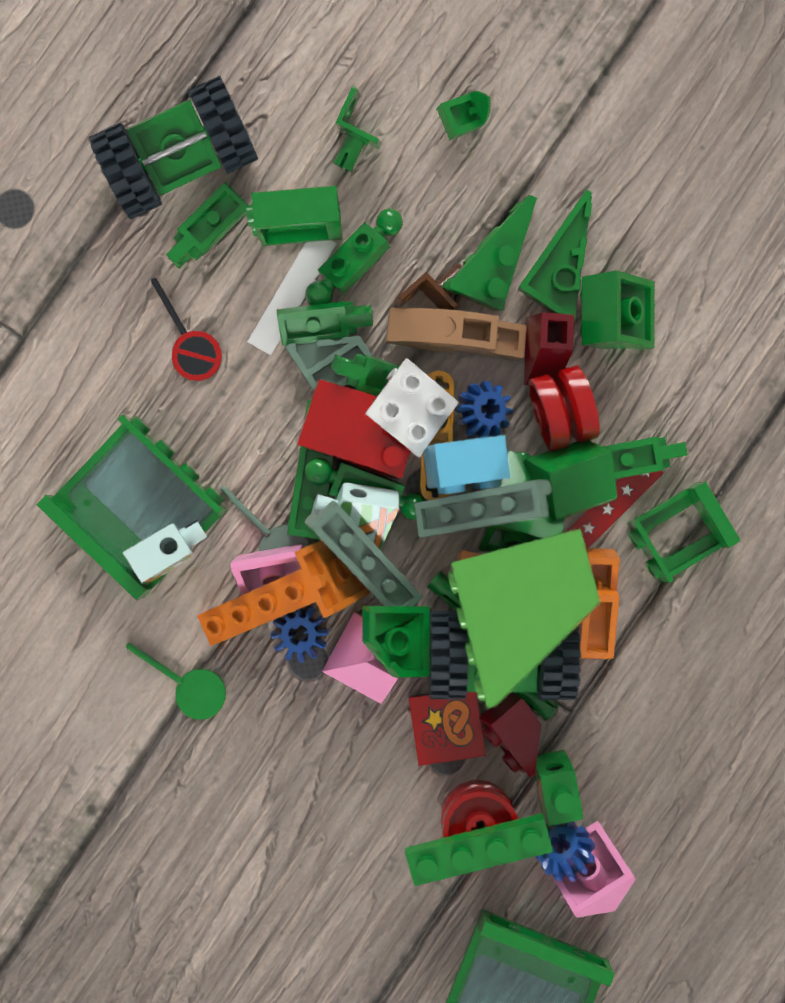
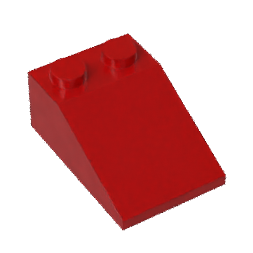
M321 379L318 380L296 445L394 479H402L411 452L365 414L378 396Z

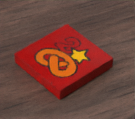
M467 692L465 700L430 699L429 693L408 696L418 766L486 756L482 725L479 719L480 712L477 692Z

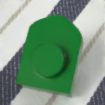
M473 91L443 102L436 108L449 140L476 131L487 122L491 111V98L481 91Z

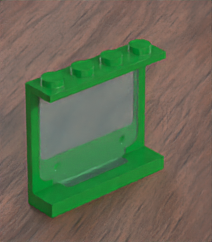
M121 415L117 420L122 425L55 495H45L36 505L135 600L145 598L166 574L150 584L141 583L123 552L172 523L180 530L197 520L206 533L227 509L222 505L225 499L214 488L209 486L206 490L197 481L200 475L190 465L184 463L181 466L173 458L175 451L161 439L156 442L148 435L151 429L137 416L131 419L128 416ZM175 541L167 543L164 547L165 554L170 555L177 550V543Z
M482 909L445 1003H594L601 983L610 987L615 973L608 959Z

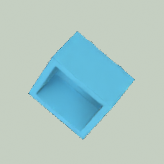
M505 435L433 444L427 446L423 452L427 488H437L438 494L466 491L465 484H471L472 489L500 487V479L510 478Z

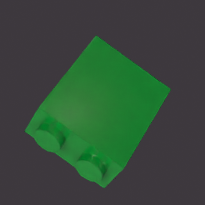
M509 451L507 455L510 478L500 479V487L533 481L524 464L525 459L532 456L525 452ZM548 510V517L484 527L478 550L490 553L562 534L565 518L554 522Z

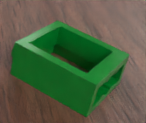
M337 186L251 193L252 205H246L248 226L252 227L253 236L259 237L262 246L343 239Z

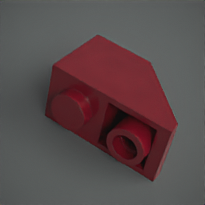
M541 312L526 317L524 386H528L529 379L545 374L549 375L556 382L558 371L566 368L573 351L574 315Z
M510 693L498 705L490 707L479 717L486 727L482 732L494 747L500 746L505 753L501 758L512 772L516 773L519 770L531 778L536 771L542 724L523 698Z

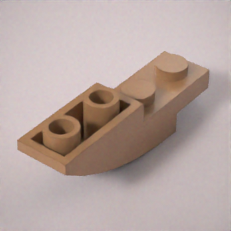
M390 308L385 343L449 354L454 351L520 361L524 358L527 325L499 321V316L467 311L431 308Z

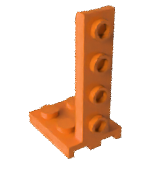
M321 540L294 552L301 566L300 570L197 615L210 646H213L314 602H317L322 616L325 618L367 596L370 592Z

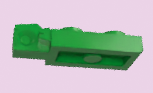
M226 182L223 183L177 228L178 233L174 237L177 244L166 254L169 260L179 269L191 258L197 261L246 214V205L248 204Z
M342 301L277 309V320L283 346L292 343L304 344L317 342L318 340L342 339L349 337L350 334L357 333V327L373 326L371 305L354 306L353 302Z
M356 354L354 360L335 355L331 369H334L336 374L346 376L347 380L345 383L352 386L355 390L379 396L389 382L387 379L388 374L394 368L398 369L401 365L365 354L364 356Z
M658 436L602 446L612 451L615 479L662 471L664 468L671 467L669 459L688 455L686 442L667 445L665 437L658 438Z

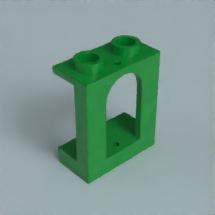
M706 481L692 484L627 523L631 530L628 532L629 539L637 550L642 548L648 558L645 565L649 573L655 580L659 578L662 582L667 583L674 581L672 577L722 547L730 548L741 541ZM694 504L710 533L675 554L661 558L648 537L650 531L655 526Z

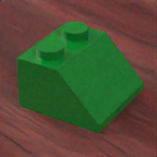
M618 270L582 277V290L580 293L582 303V323L580 326L582 345L599 349L655 348V281Z

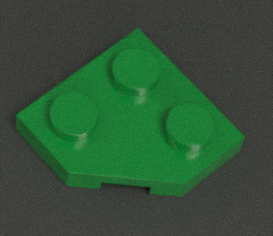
M362 606V642L392 677H430V606Z

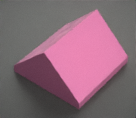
M304 543L237 555L231 562V570L241 594L244 595L300 570L301 566L294 552L305 548Z

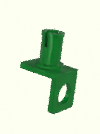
M353 86L335 122L339 130L343 131L346 137L336 158L333 160V164L340 168H345L350 173L353 172V167L364 145L367 146L369 144L377 149H380L382 145L378 138L348 124L360 98L358 89Z

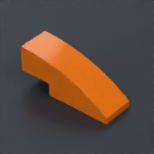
M586 548L601 603L578 625V634H580L579 649H581L580 658L614 659L620 597L617 592L620 558L615 549Z

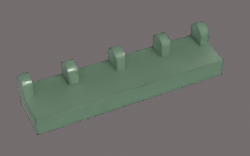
M534 480L414 503L419 538L548 517L546 495L551 493L550 482L548 480Z
M334 500L318 515L313 513L306 518L305 524L383 606H415L423 598Z

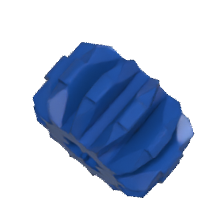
M483 381L480 385L476 383L468 385V392H462L458 395L463 405L456 406L454 410L457 413H462L463 417L456 424L459 426L468 424L465 434L468 436L477 434L478 438H486L489 435L494 437L501 434L500 428H508L511 425L505 416L512 415L514 410L506 408V403L510 401L511 396L501 397L503 386L496 385L492 387L489 381ZM481 405H483L482 408L487 409V415L486 413H481Z
M310 606L306 615H303L302 607L295 610V616L292 612L284 615L286 621L281 618L273 620V624L282 630L272 631L270 637L273 639L282 638V641L274 649L278 652L286 646L289 649L284 657L286 660L289 661L294 652H297L298 662L303 663L305 661V651H307L312 659L318 656L317 650L313 645L322 649L326 647L327 643L317 636L328 635L329 628H318L317 625L325 620L322 615L315 620L311 618L315 612V607ZM303 625L307 628L304 633H309V637H303L300 641H297L293 638L296 633H292L291 630Z
M574 821L567 822L565 826L562 823L556 824L552 830L547 828L553 852L536 856L538 861L542 863L541 868L549 875L553 874V877L562 882L566 875L570 881L575 882L576 873L579 871L582 874L588 875L585 864L595 863V857L591 853L595 850V843L589 838L587 829L582 826L578 827Z

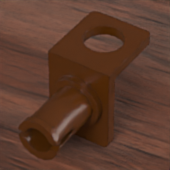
M456 263L438 281H435L425 272L398 296L394 308H401L421 290L438 309L456 310L458 305L451 298L454 293L442 287L444 282L448 278H453L463 266Z

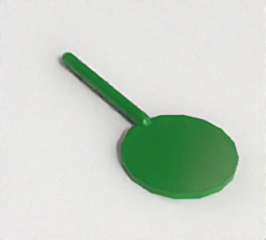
M126 644V648L178 683L176 687V702L179 709L186 716L193 719H208L215 716L222 709L226 700V688L222 679L216 673L207 669H195L186 673L181 678L133 644Z

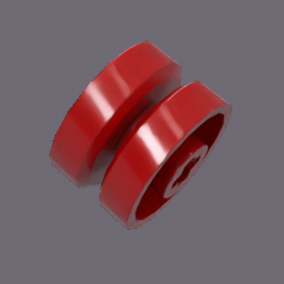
M578 365L559 370L556 382L546 374L529 379L528 389L533 414L543 442L549 451L553 452L567 448L571 435L580 443L599 437L600 423L594 396L584 372Z
M470 780L459 784L448 793L441 810V826L444 838L518 819L510 798L501 787L484 780ZM484 821L483 824L476 825V822Z

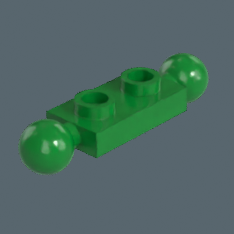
M391 208L382 210L376 218V227L374 229L364 222L318 269L324 280L310 283L305 290V298L309 305L330 303L334 288L344 295L390 248L388 241L384 237L398 234L403 226L402 216L397 210Z
M324 458L310 460L305 468V475L309 482L315 485L331 483L328 493L335 497H338L342 484L347 482L398 491L399 509L403 516L410 520H416L414 503L426 501L423 496L417 493L403 496L402 493L405 485L341 460L337 470H333L331 464Z

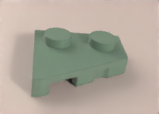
M360 336L344 337L339 340H318L314 343L305 344L292 343L285 346L313 390H315L319 379L344 387L349 386L345 383L347 380L346 376L336 374L335 370L331 369L335 355L354 360L356 354L363 356L365 354L373 357Z

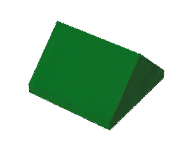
M576 441L569 444L567 448L553 452L547 451L527 458L524 461L533 481L548 480L550 482L551 493L546 495V501L554 522L617 498L612 451L592 441L583 443Z

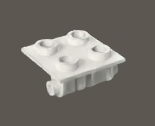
M406 358L398 369L394 368L388 374L387 379L389 382L365 414L417 457H420L459 402Z

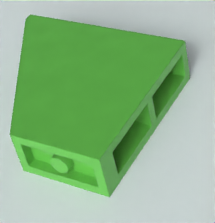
M580 529L452 562L453 572L448 573L453 594L459 593L462 607L457 608L459 623L462 629H468L471 643L466 644L468 659L471 665H477L480 677L475 679L476 692L480 701H486L487 708L498 705L601 603Z

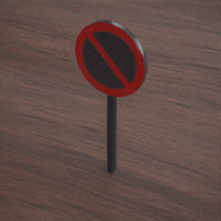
M153 277L151 283L182 335L176 340L172 348L171 359L174 368L181 376L192 381H202L212 377L222 363V351L219 343L213 336L204 331L187 332L157 278Z

